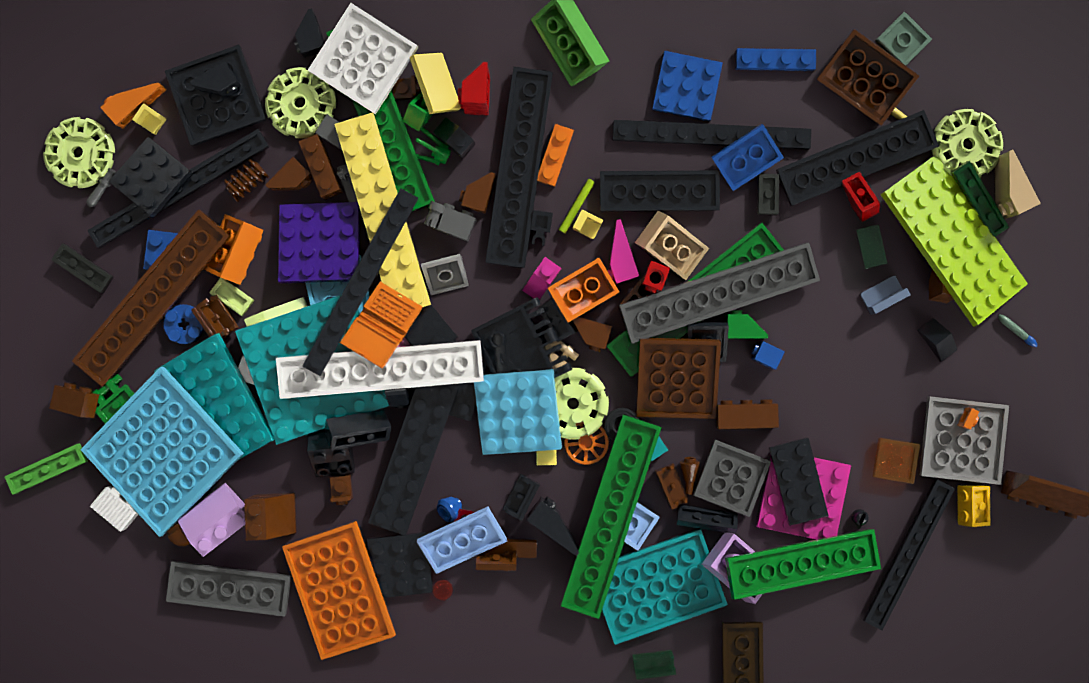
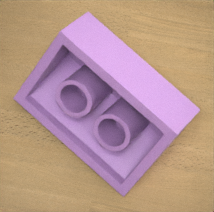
M224 483L185 513L178 520V523L190 544L204 557L245 525V504Z

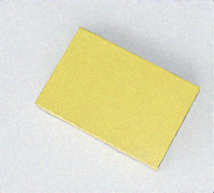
M416 54L409 57L429 114L460 110L458 96L443 54Z

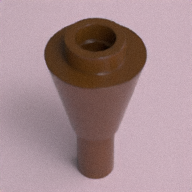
M684 457V460L680 461L686 482V494L689 495L694 492V481L700 463L695 457Z

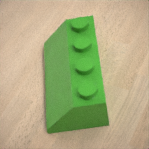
M551 0L531 19L570 86H574L596 73L609 62L608 57L573 0Z

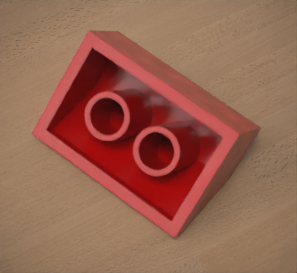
M483 62L462 81V88H458L459 104L467 115H489L490 72L488 62Z

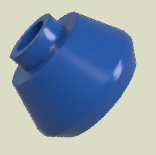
M454 497L440 499L437 503L439 515L449 523L454 522L458 516V510L462 509L461 501Z

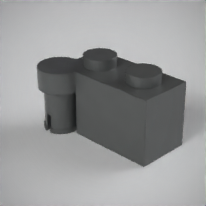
M430 201L428 207L430 210L424 225L431 226L434 230L468 242L476 223V218L473 217L474 214L466 210H462V213L454 210V206L447 203L442 205Z

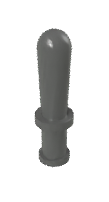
M108 168L106 175L103 179H99L100 183L87 199V206H96L106 188L111 186L109 180L116 174V171Z

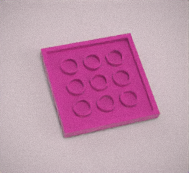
M770 455L769 461L771 463L766 475L756 526L812 539L837 536L851 465L814 457L829 516L789 526Z

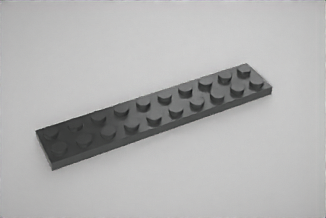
M806 242L620 304L619 308L630 343L640 341V339H647L818 282L820 278L810 244Z

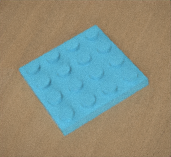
M553 369L483 375L484 381L474 382L483 455L560 450L562 448Z

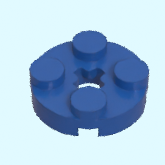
M186 304L177 305L165 314L164 330L171 341L179 344H191L197 341L204 332V328L191 311L195 307ZM183 319L189 322V325L186 326V330H183V327H180V323Z

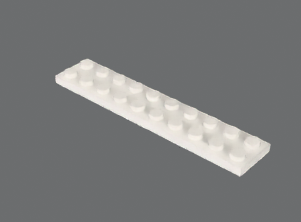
M480 340L397 347L383 369L354 351L333 353L321 376L302 367L308 355L276 358L280 399L484 381Z

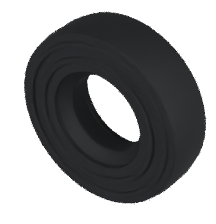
M617 408L607 415L604 428L607 436L612 441L615 440L617 434L614 427L617 419L622 418L623 414L639 419L632 410Z

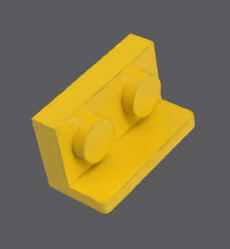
M958 485V525L969 527L990 526V486Z

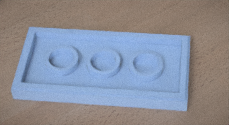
M488 506L417 539L419 547L436 574L507 542V537Z

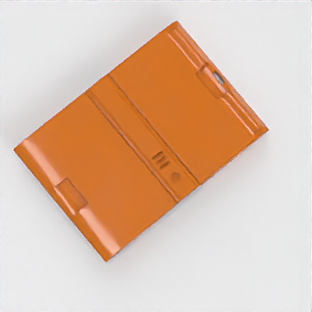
M380 281L363 306L364 309L356 317L340 343L383 369L423 307Z

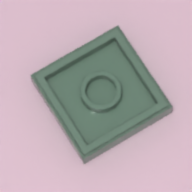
M903 12L875 42L884 51L906 66L932 38L907 13Z

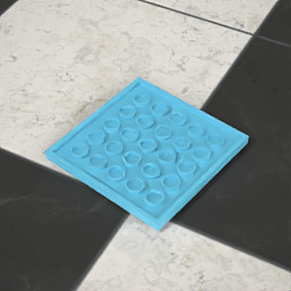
M160 367L81 449L86 457L159 537L163 536L244 454L165 367Z

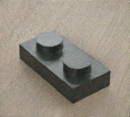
M779 174L758 175L757 214H779Z

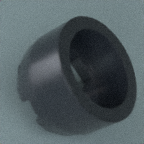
M862 509L855 510L851 516L852 521L859 526L865 525L869 520L868 513ZM862 513H864L865 515H864V517H863L861 523H859V520L861 519Z

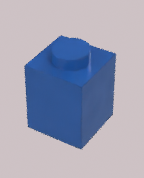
M760 341L759 344L756 343L751 351V354H753L752 360L773 370L777 369L785 351L764 341Z

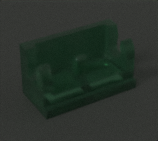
M879 224L857 229L865 269L887 264Z
M672 650L632 655L636 680L676 675Z

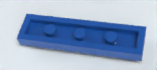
M737 48L736 70L815 71L816 49Z

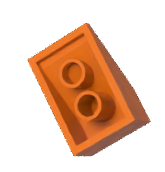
M600 258L547 288L567 323L619 293L618 288Z

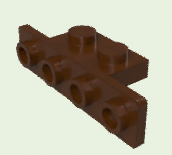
M507 539V542L474 556L476 557V570L516 571L517 558L537 557V540Z

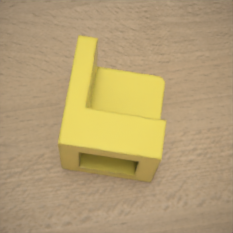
M143 103L132 120L156 135L167 119Z
M581 210L573 230L594 239L603 220Z

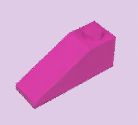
M621 219L617 220L615 224L609 264L610 270H607L615 285L639 277Z

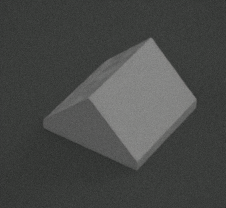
M460 254L421 264L430 295L469 286Z

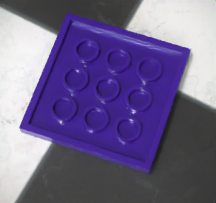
M358 202L280 205L278 282L350 281L360 259V208Z

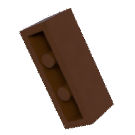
M316 134L299 141L320 196L327 200L343 193L321 137Z
M772 399L760 400V403L753 404L752 400H740V404H733V400H721V404H717L716 428H779L778 404L772 403Z

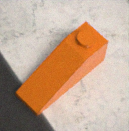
M154 83L117 93L105 99L104 104L100 108L115 125L123 129L132 121L143 103L149 106L167 89L160 83Z

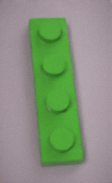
M81 444L73 445L5 476L12 495L88 462L86 455L81 451Z

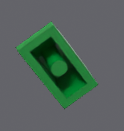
M422 92L409 103L402 120L417 131H420L433 115L428 112Z
M741 310L730 311V314L725 315V323L729 325L728 339L768 338V334L748 314H742Z

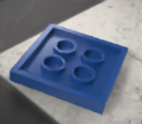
M664 51L652 110L710 122L723 63Z

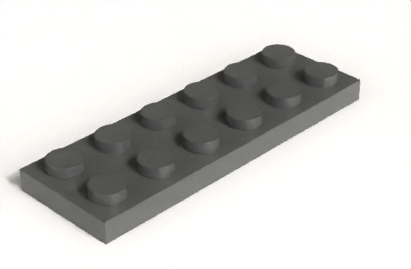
M172 561L166 602L285 617L291 575Z

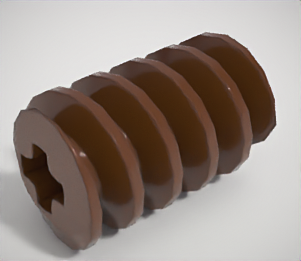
M251 159L249 160L251 167L243 165L244 172L236 170L238 177L230 175L232 182L224 180L226 189L237 202H239L237 195L244 198V190L249 193L251 192L250 185L255 188L258 187L256 180L261 183L264 182L262 175L269 178L264 169Z

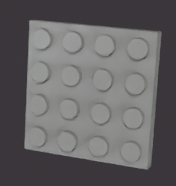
M928 396L919 475L1001 485L1009 405ZM965 407L979 411L978 422L971 430L957 426Z

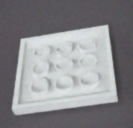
M350 3L308 71L376 115L410 62L409 57L415 54L418 46Z

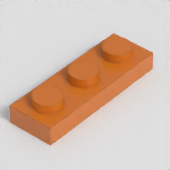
M555 124L538 173V182L555 187L574 130Z

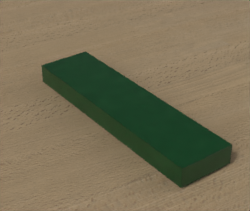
M966 161L950 172L963 194H965L967 201L977 211L978 217L989 228V232L993 237L1009 228L970 161Z

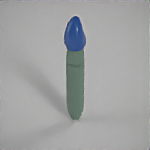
M998 315L1000 322L1023 339L1026 344L1033 347L1038 346L1032 336L1028 335L1008 317Z

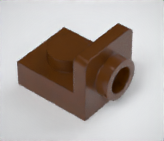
M411 75V78L398 79L393 87L395 100L414 99L421 92L415 75Z
M351 475L330 477L332 495L330 502H336V505L348 504V501L353 499Z

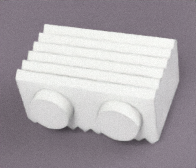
M114 486L105 487L90 505L93 510L120 532L126 530L138 516V513Z

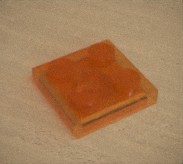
M879 438L872 477L914 484L920 444Z

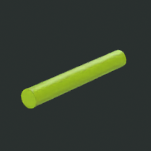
M588 179L559 231L567 232L595 183L593 180Z

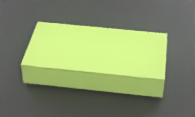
M221 277L209 292L213 296L217 295L221 302L241 316L246 313L254 302L251 297Z

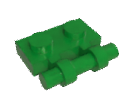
M119 374L109 379L99 390L96 389L92 392L99 394V406L96 408V414L105 424L135 394L127 384L121 388L118 387V383L123 380ZM111 390L114 394L105 399L104 395Z

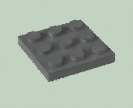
M714 439L693 495L750 517L771 461Z

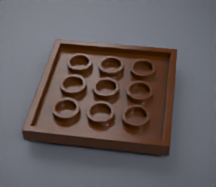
M676 338L640 339L637 417L716 419L721 341L715 339Z

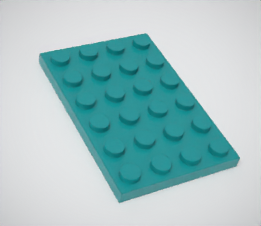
M220 333L214 334L161 366L166 368L244 453L239 459L274 440L265 417Z
M701 529L619 557L602 609L615 645L728 605L719 579L702 565L709 555V550Z

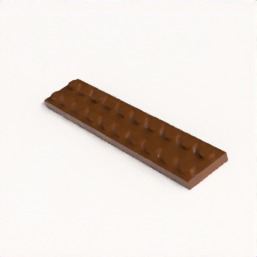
M197 210L74 357L72 362L103 387L117 373L230 238V235L204 212Z

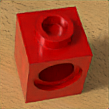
M651 261L641 285L645 286L646 291L652 293L662 291L670 267ZM652 273L659 274V283L654 284L650 281Z

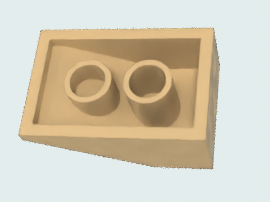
M1014 150L1000 155L999 161L995 166V202L1004 219L1019 215L1041 204Z
M657 211L635 242V244L663 265L670 267V270L684 280H687L709 249L671 217L660 211Z

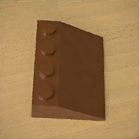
M853 29L817 80L882 126L919 78V75Z
M1007 470L1001 490L1002 494L1008 495L1007 499L1016 502L1023 499L1027 501L1026 505L1036 508L1039 507V504L1046 506L1045 510L1058 513V510L1065 511L1064 516L1077 519V516L1087 517L1089 515V492Z

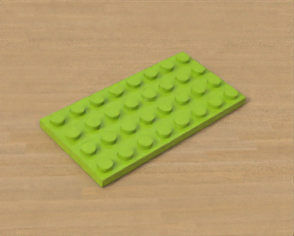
M931 157L880 194L973 327L979 325L1028 284L1000 243L989 232V228L980 220L977 211L971 207L954 178L943 169V163L937 157Z

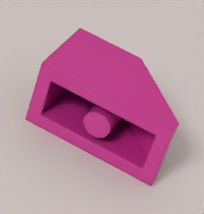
M545 257L522 291L533 299L538 297L540 300L561 271V268Z

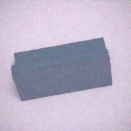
M892 276L860 293L870 315L876 314L911 295L907 288L902 289L896 276Z

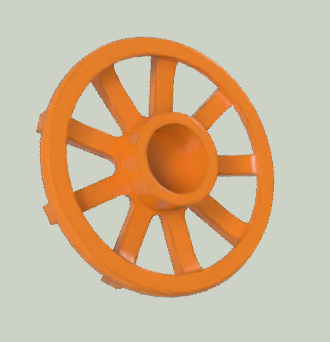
M583 421L576 423V426L583 428ZM602 426L599 428L602 433L594 437L592 434L590 436L584 435L580 437L581 439H578V442L568 443V439H564L565 450L573 461L583 465H590L600 461L605 456L609 446V439ZM604 436L605 445L596 443L595 440ZM578 445L579 449L572 455L568 447ZM594 446L604 448L600 456L594 450ZM582 450L584 451V461L575 458ZM588 451H591L597 459L587 461Z

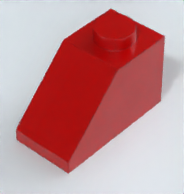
M860 172L842 181L851 207L861 222L879 213L880 202Z

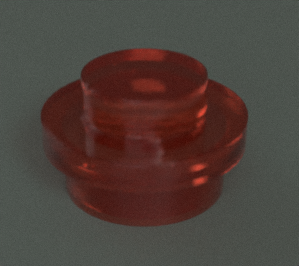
M439 580L433 586V594L439 600H446L452 595L453 587L447 580Z

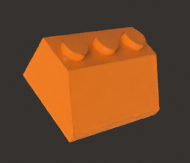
M225 214L220 227L230 235V238L206 265L204 270L241 285L242 280L246 277L247 268L254 258L256 247L262 239L264 230Z

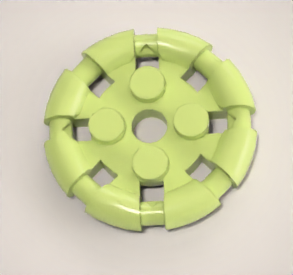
M298 67L286 70V73L275 77L267 89L269 92L267 98H265L266 114L268 118H271L272 125L286 136L293 135L295 138L300 139L315 135L316 130L327 114L332 118L334 117L332 115L333 109L336 108L334 89L330 88L329 84L310 73L306 68ZM304 78L309 79L308 84L302 83ZM291 79L293 83L286 87L285 82ZM322 88L324 92L318 95L316 90ZM276 94H282L281 101L275 100ZM302 97L305 99V105L298 108L295 106V101ZM321 105L326 106L325 112L320 111ZM282 110L284 116L279 118L277 113ZM314 118L316 124L310 127L308 121ZM292 121L298 123L297 128L291 127Z
M974 109L953 111L952 115H946L937 124L934 132L939 147L932 149V155L943 163V169L951 176L950 172L956 169L959 164L962 165L966 161H970L981 178L982 174L991 172L999 161L1000 151L1003 150L1001 131L997 130L996 122L987 114L974 112ZM971 120H976V126L970 125ZM956 121L960 124L957 128L953 124ZM988 129L991 136L988 137L984 130ZM943 134L949 136L946 141L942 140ZM965 139H969L972 142L971 149L964 147L963 141ZM987 147L992 149L991 154L986 153ZM946 151H948L949 155L951 156V158L948 160H946L943 154ZM980 160L981 166L978 168L975 162Z
M80 117L66 119L60 122L57 128L53 127L46 137L44 143L46 148L45 152H43L44 163L47 170L53 173V178L68 187L78 186V188H87L97 184L98 180L106 175L108 168H112L114 163L112 158L113 153H115V146L111 135L104 131L105 127L97 121L89 118L84 120L80 119ZM80 127H84L83 133L78 132ZM66 131L68 136L63 139L61 134ZM96 135L100 137L97 141L93 139ZM54 147H58L57 153H54ZM81 147L83 154L76 158L74 150ZM99 151L105 152L104 159L99 158ZM60 163L64 165L61 170L58 168ZM95 168L97 171L94 174H91L89 170H93ZM73 172L78 173V178L73 177Z
M572 368L573 370L554 378L557 391L559 422L560 420L567 422L565 428L560 426L561 438L576 440L581 439L580 437L584 435L590 436L601 427L604 416L608 414L609 398L608 396L606 397L605 386L593 373L590 375L581 368ZM569 378L570 384L563 386L561 380ZM581 379L588 382L586 387L579 385ZM597 392L599 399L593 401L590 393ZM570 398L578 400L579 405L576 409H570L567 406V401ZM592 409L598 411L595 418L589 416ZM583 421L585 427L577 429L576 423Z

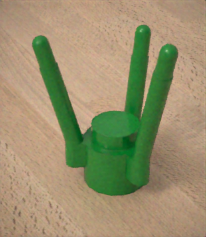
M423 127L421 131L437 145L434 147L416 138L417 143L433 151L431 156L434 157L431 158L417 154L418 159L432 162L438 166L440 163L445 165L451 153V150L448 149L449 146L443 144Z

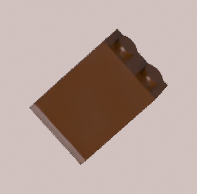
M295 493L256 494L244 499L246 541L267 540L297 532Z

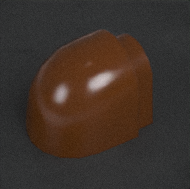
M178 522L167 531V538L173 544L178 546L190 544Z

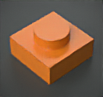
M965 407L957 426L971 430L978 422L979 411Z

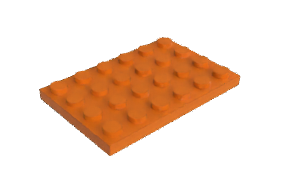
M357 521L282 546L321 660L380 642L396 635Z

